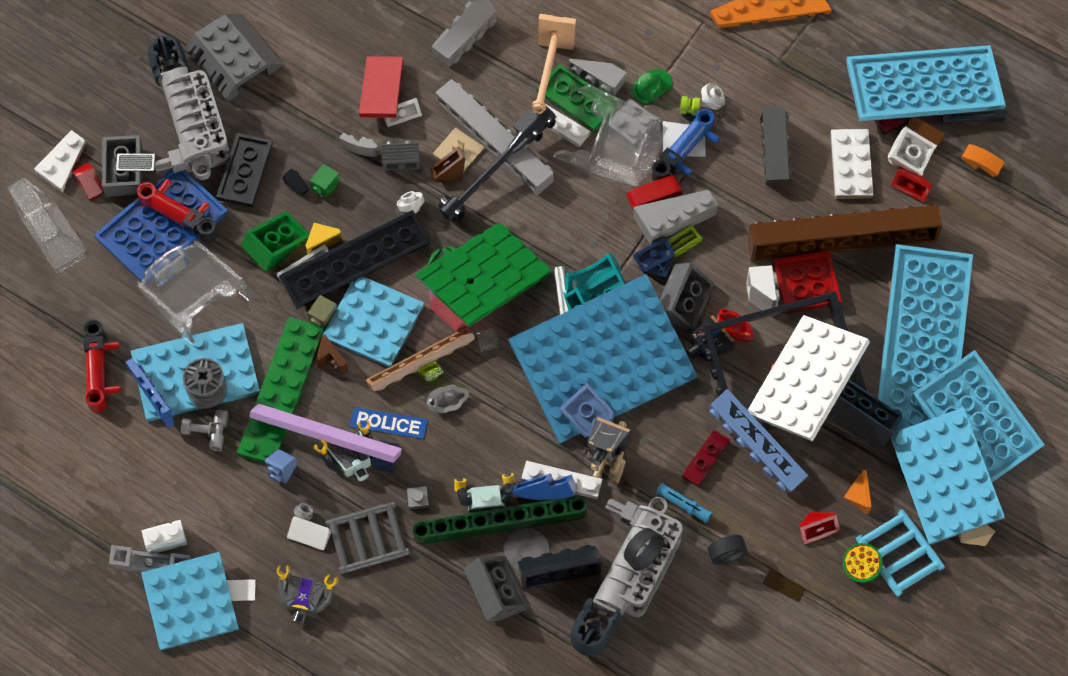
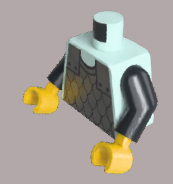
M366 419L367 426L362 428L359 421L358 427L363 433L361 434L358 431L354 434L373 439L371 431L368 430L370 422ZM320 440L323 444L321 450L318 449L317 445H314V449L317 452H321V457L327 467L334 472L344 474L346 477L355 474L358 481H363L369 476L365 468L371 465L370 460L372 456L335 444L327 447V443Z
M511 473L509 477H505V474L502 475L504 487L500 485L470 488L467 491L466 479L463 478L462 482L454 480V488L461 505L468 506L469 511L506 507L505 502H510L513 498L514 474Z

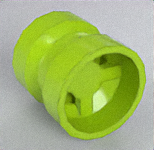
M682 96L680 114L686 115L690 113L692 116H696L699 111L700 98L689 99L688 96Z

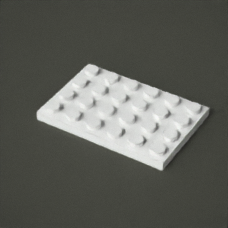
M803 315L748 411L755 419L813 442L868 347L869 340Z

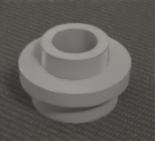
M305 503L299 504L294 509V514L297 518L310 521L313 517V509Z

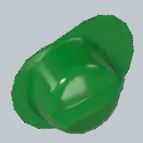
M651 70L642 74L636 80L632 87V94L640 103H652L671 89L672 78L664 70Z

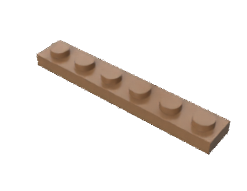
M466 327L366 379L368 387L373 392L381 391L386 388V385L402 380L409 373H416L421 367L435 363L438 358L452 354L455 349L469 345L475 339L473 332Z

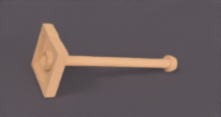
M545 14L539 15L537 45L548 46L549 50L537 100L532 103L533 112L537 114L543 113L546 109L544 99L556 48L573 50L576 19Z

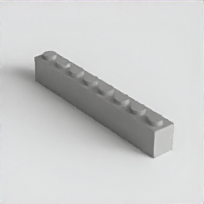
M451 79L435 92L436 102L495 157L499 158L505 152L515 135L511 130H506L498 118H493L485 106L481 107L473 95L467 94L460 83H456ZM527 146L513 153L503 163L536 195L540 194L553 182L554 172L551 167L544 165L539 156L535 153L532 154Z

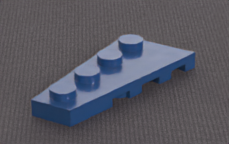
M133 358L126 361L128 370L167 428L175 425L173 411L164 403L165 400L160 392H156L154 389L155 385L150 377L146 378L142 365L139 362L136 364Z

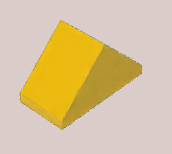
M314 223L306 244L307 254H310L324 244L328 248L342 241L340 229Z

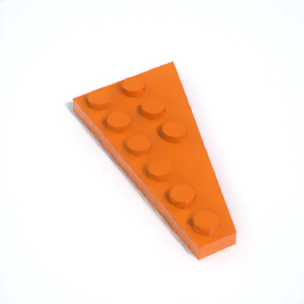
M733 0L711 10L710 16L718 28L740 26L742 23L752 22V24H756L759 21L765 20L772 22L795 19L797 16L804 15L810 17L819 13L831 14L832 10L826 0Z

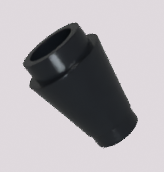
M290 169L283 175L282 180L286 186L301 196L308 192L309 187L297 170Z

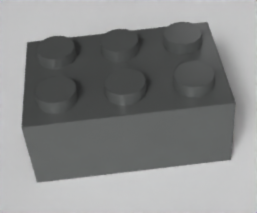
M140 135L102 137V188L105 197L138 195L137 189L143 183V171L116 170L117 154H143V144Z

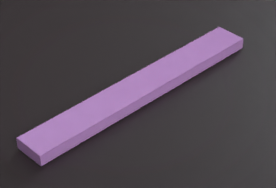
M257 404L250 411V418L388 462L394 463L401 455V448L262 404Z

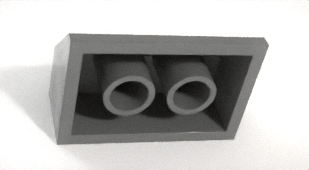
M692 263L674 265L660 302L672 325L693 332L697 327L715 283Z
M506 556L478 557L464 568L467 579L487 622L501 621L529 608Z

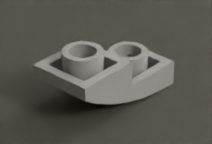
M344 132L339 137L340 146L350 152L369 157H377L379 155L378 145L372 139L368 140L362 137L358 142L356 137L347 135Z

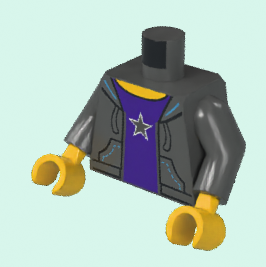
M279 565L277 568V574L280 576L278 579V589L282 604L287 607L288 612L294 613L292 622L297 625H303L306 616L315 617L317 613L322 612L331 603L334 592L333 586L338 583L339 579L335 577L334 583H331L329 581L330 574L325 577L324 582L289 575L288 579L286 576L290 571V567L287 565V572L282 573Z

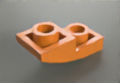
M972 144L967 146L961 157L962 160L974 169L980 167L993 178L999 174L1004 164V161L996 155Z

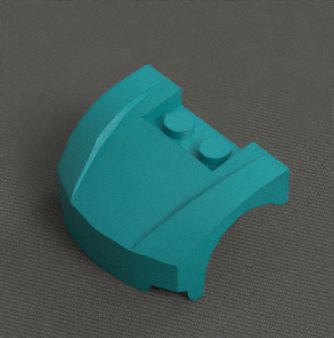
M608 253L591 266L566 273L565 290L563 293L568 310L626 284L621 274L622 269L614 254Z

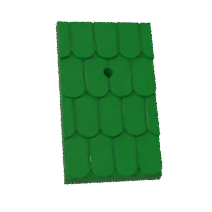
M497 223L439 260H435L415 275L429 289L431 309L455 332H458L466 325L470 327L552 274V270L533 251L528 249L520 239L515 237L506 226Z

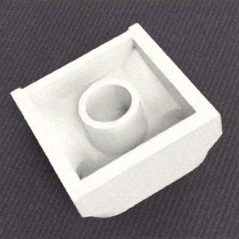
M905 127L896 138L888 154L889 163L894 167H903L914 174L922 176L937 145Z

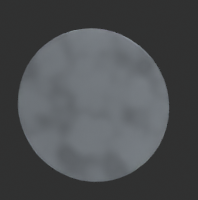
M530 528L519 529L513 532L507 538L504 545V555L508 563L517 570L518 561H521L522 558H536L544 553H549V544L545 536L539 531Z

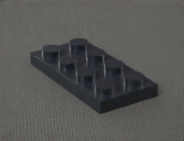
M236 133L216 196L217 200L253 208L273 140Z

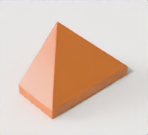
M863 470L844 498L863 513L870 514L871 499L867 470Z

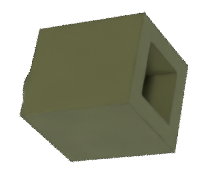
M320 295L308 312L310 323L317 327L323 326L326 329L337 310L336 303Z

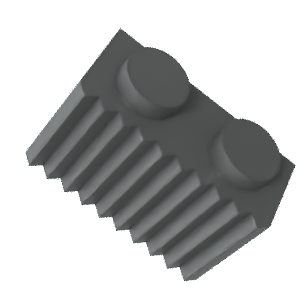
M412 140L405 141L404 143L389 141L386 144H382L383 171L419 170V142Z

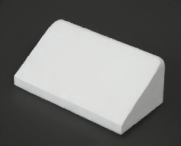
M417 98L399 103L397 117L384 118L387 127L422 116Z
M293 517L287 539L324 551L331 531L327 527Z

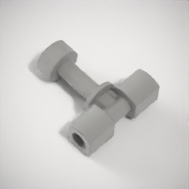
M216 410L214 422H210L209 425L192 424L191 419H183L181 434L190 435L191 431L208 433V437H211L210 450L222 451L224 443L222 433L223 428L227 426L228 412Z

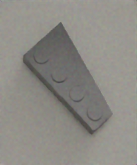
M785 106L763 107L759 119L761 123V137L764 138V141H762V154L765 156V159H763L765 184H786L789 178H792V167H788V160H791V149L787 148V142L790 141V131L786 130V123H789V113L785 112Z

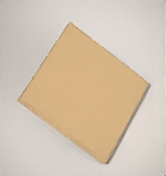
M454 128L434 151L433 155L441 160L459 146L466 159L465 172L485 147L457 128Z

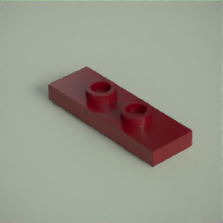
M713 430L681 477L698 487L730 443V439Z

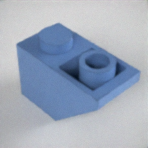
M279 449L265 460L269 478L274 482L286 484L297 466L296 457Z

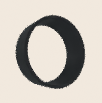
M651 528L639 531L626 546L624 559L635 571L645 569L660 554L664 545V537ZM648 540H650L645 550L640 555L635 557L640 548Z

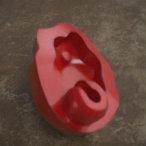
M723 308L719 311L717 320L720 322L741 315ZM749 322L725 328L735 340L750 342L754 338Z

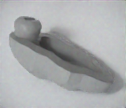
M455 384L439 387L429 394L426 404L432 411L447 413L448 411L459 409L462 403L469 397V392L467 389L457 387Z

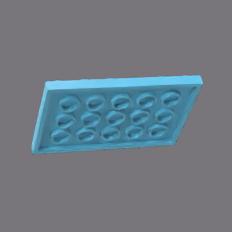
M243 323L131 350L133 360L136 364L139 362L145 371L144 375L146 378L150 377L155 385L154 389L156 392H160L165 400L164 403L167 407L171 408L174 415L202 409L190 401L183 382L184 370L189 363L196 359H212L222 368L227 383V394L220 404L260 393ZM139 386L146 421L150 422L161 419Z
M975 350L912 394L929 419L964 407L992 482L1045 445Z
M964 407L894 432L890 437L929 545L1005 518Z

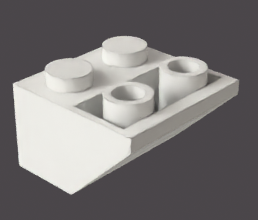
M772 265L749 267L746 283L749 301L761 310L777 307L779 290H775L777 275L776 272H773Z

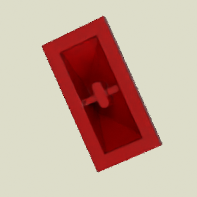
M898 169L891 184L896 189L922 202H925L932 188V184L923 175L919 176L904 169Z
M810 512L799 525L802 542L805 545L840 532L836 513Z

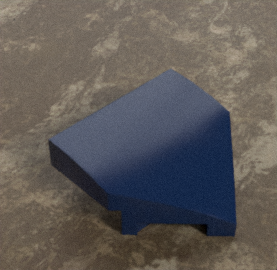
M664 237L634 253L633 256L642 272L667 278L675 252L667 238Z

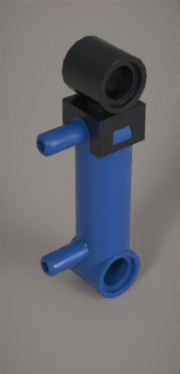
M708 109L698 111L696 118L670 148L667 147L659 156V160H656L652 165L651 178L653 181L668 177L670 173L674 175L677 170L690 176L692 170L682 164L686 156L704 136L715 144L719 142L720 137L711 132L714 124V114Z

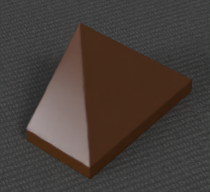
M459 146L430 168L437 182L462 180L466 159Z

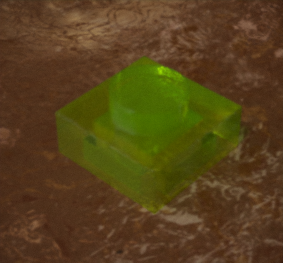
M437 362L426 365L419 370L421 377L427 382L436 380L439 375L444 373L442 367Z

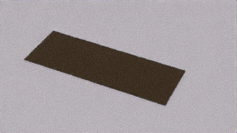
M770 570L762 583L797 602L805 590L804 587Z

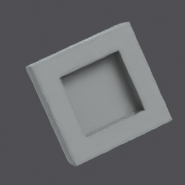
M427 486L407 489L409 510L429 508Z

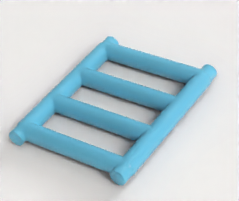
M903 509L897 513L896 517L863 537L860 535L855 538L858 544H868L891 528L904 522L909 532L879 549L878 551L881 556H885L914 537L920 544V548L891 566L885 568L883 565L880 575L897 597L903 593V590L937 569L940 571L945 568L941 559ZM926 553L933 563L897 584L891 574Z

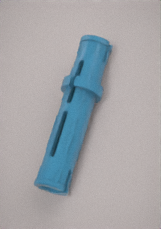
M661 483L656 491L657 495L687 511L688 515L699 518L704 523H708L713 514L698 505L697 501H691L664 485V483Z

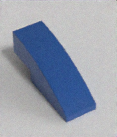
M551 473L515 484L512 492L514 496L527 499L554 500L574 496L577 486L572 474L554 480Z

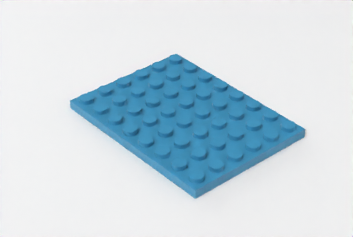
M647 274L508 339L559 444L581 434L559 408L586 383L614 411L615 418L698 377Z

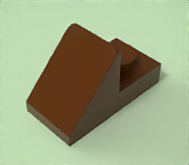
M323 335L317 356L318 368L330 362L335 371L338 369L341 374H344L348 371L347 362L327 336Z

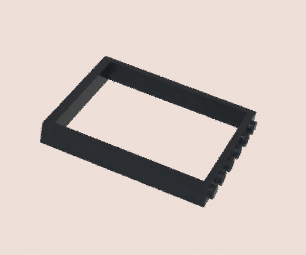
M836 291L703 326L699 335L702 344L705 343L707 348L705 356L707 362H711L712 369H710L712 379L716 380L718 385L716 387L717 396L719 397L728 387L711 332L823 302L828 304L834 326L848 331ZM858 363L850 378L852 382L867 391ZM768 423L761 424L766 431L778 428ZM732 433L729 434L730 436H733L734 440L737 439Z

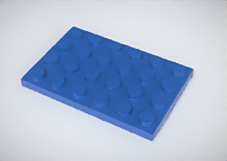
M171 168L153 184L155 189L158 190L166 179L170 180L172 185L165 195L191 210L193 208L198 210L204 202H208L210 207L204 216L205 218L213 219L215 224L229 213L217 199L185 170L174 173L173 168ZM139 197L94 234L95 239L145 286L200 239L199 234L195 237L186 232L184 227L150 207L147 208L141 205Z

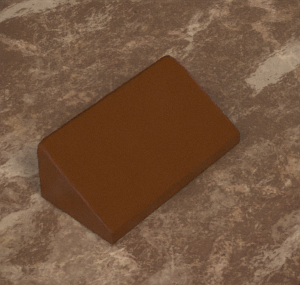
M912 117L906 126L937 145L933 153L943 141V132L917 117Z

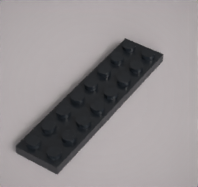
M412 210L279 275V279L296 310L316 301L320 295L324 297L356 281L358 278L365 277L429 245L430 240Z

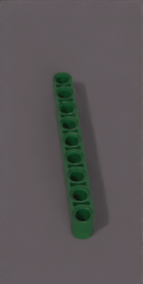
M575 496L420 521L413 526V538L417 544L425 545L580 520L587 513V502L583 497ZM576 505H580L583 507V509L577 511L574 510L573 507ZM560 508L563 510V512L557 514L554 512V510ZM538 511L544 513L541 517H537L534 514ZM523 515L524 519L517 520L515 519V516ZM497 518L505 519L503 523H497L495 520ZM478 521L485 522V525L477 526L476 523ZM459 524H464L466 526L462 530L456 528V526ZM440 527L446 528V531L443 533H439L436 530ZM421 530L427 532L424 536L417 535Z

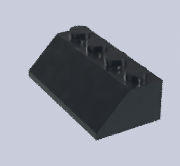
M849 379L828 414L836 419L838 423L845 425L854 434L861 436L872 446L882 450L893 435L903 415Z
M584 545L576 550L564 549L556 554L544 553L536 558H522L521 561H518L522 589L525 590L601 574V558L596 546Z

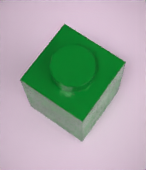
M324 164L310 180L312 191L316 195H322L325 198L330 195L340 182L339 174Z

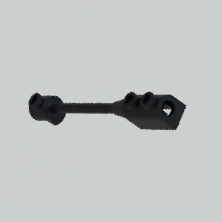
M546 106L543 113L537 114L533 112L531 107L513 125L517 134L505 152L458 199L454 196L451 198L449 196L443 197L438 205L440 212L451 222L455 219L462 220L465 216L464 210L466 209L463 203L513 153H516L533 141L539 142L543 137L542 132L546 128L551 129L555 126V119L557 117L554 112Z

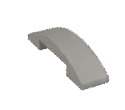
M111 545L109 565L141 573L190 560L191 555L176 553L164 555L131 550V547Z

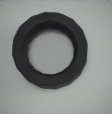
M741 535L723 537L714 541L708 547L712 563L715 565L732 563L748 553L744 538Z

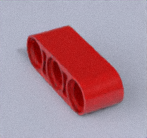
M668 176L634 188L626 194V197L633 210V207L682 196L683 191L676 176Z

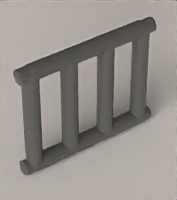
M395 502L325 521L326 526L330 527L341 565L339 567L340 574L410 555V550L405 547L394 510L396 508ZM386 511L398 548L397 551L390 553L386 552L376 514ZM365 517L369 519L379 556L369 559L367 558L356 521ZM348 522L360 559L359 562L348 564L337 526Z

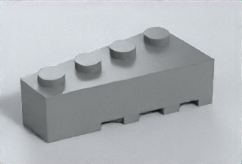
M705 190L633 207V218L651 245L664 237L668 239L691 224L692 226L697 225L717 215L718 204L710 191Z

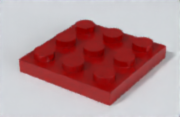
M829 251L773 260L783 305L835 291L841 305L842 300ZM823 302L785 312V314L828 307V304Z

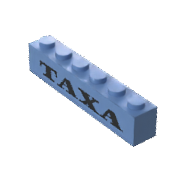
M728 389L708 406L711 416L716 420L719 419L724 424L722 425L724 430L729 434L732 433L737 438L736 442L738 445L750 452L749 456L756 463L759 462L764 467V473L777 481L776 485L781 491L790 493L808 476Z

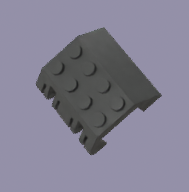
M224 14L196 32L185 47V50L193 60L199 59L197 65L207 74L208 79L213 85L216 86L221 83L218 91L222 93L221 95L226 101L238 96L237 87L265 70L270 75L284 66L242 14Z

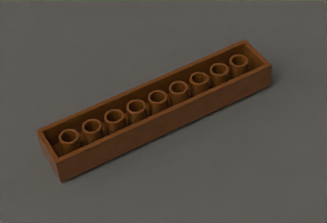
M926 204L922 207L907 206L903 209L888 208L884 211L869 210L865 213L850 212L845 215L831 214L826 217L812 216L807 219L793 218L787 221L755 222L750 224L748 235L750 260L788 258L824 251L836 253L894 247L896 244L933 243L938 241L942 221L939 206Z

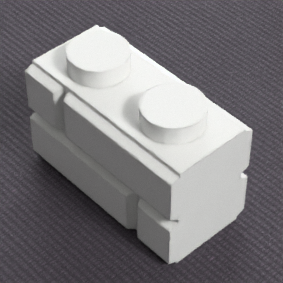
M181 520L174 521L172 524L167 523L142 530L145 547L149 553H159L187 545Z

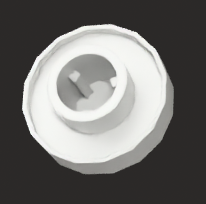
M708 83L702 88V101L706 106L717 110L725 104L724 93L716 84Z
M411 191L401 196L397 206L401 212L407 213L413 210L414 213H417L425 199L421 192Z

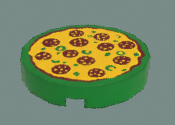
M859 543L846 551L842 564L845 573L850 579L859 583H868L876 579L881 573L883 560L881 554L874 546Z

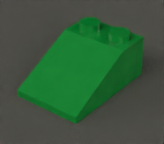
M285 211L247 231L241 247L265 271H268L279 265L308 240L310 234Z

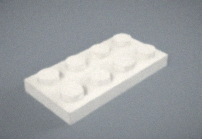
M868 129L831 130L835 199L873 198Z

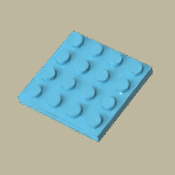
M358 278L350 284L323 335H326L332 344L389 368L393 366L425 305L420 300L368 278Z
M219 552L141 572L160 650L239 630Z

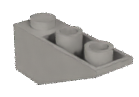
M578 59L569 60V70L572 73L585 79L588 84L598 87L606 95L609 94L614 97L626 82L627 72L612 63Z

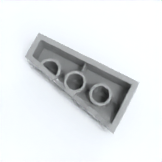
M489 0L469 1L465 5L466 9L462 16L457 15L453 20L451 29L446 28L432 45V56L448 68L453 63L456 64L465 51L468 52L477 39H481L489 27L491 28L495 25L497 21L496 10Z

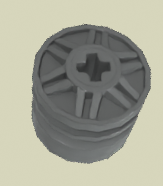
M207 358L196 359L189 363L184 370V386L188 398L194 405L201 408H212L224 400L227 394V383L223 370L217 362Z

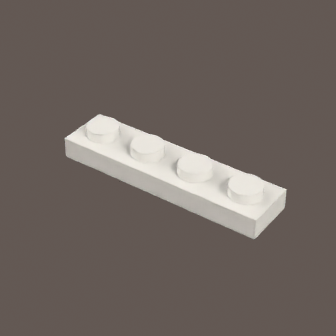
M526 461L521 481L524 482L551 473L554 480L572 474L577 486L576 495L598 499L602 479Z

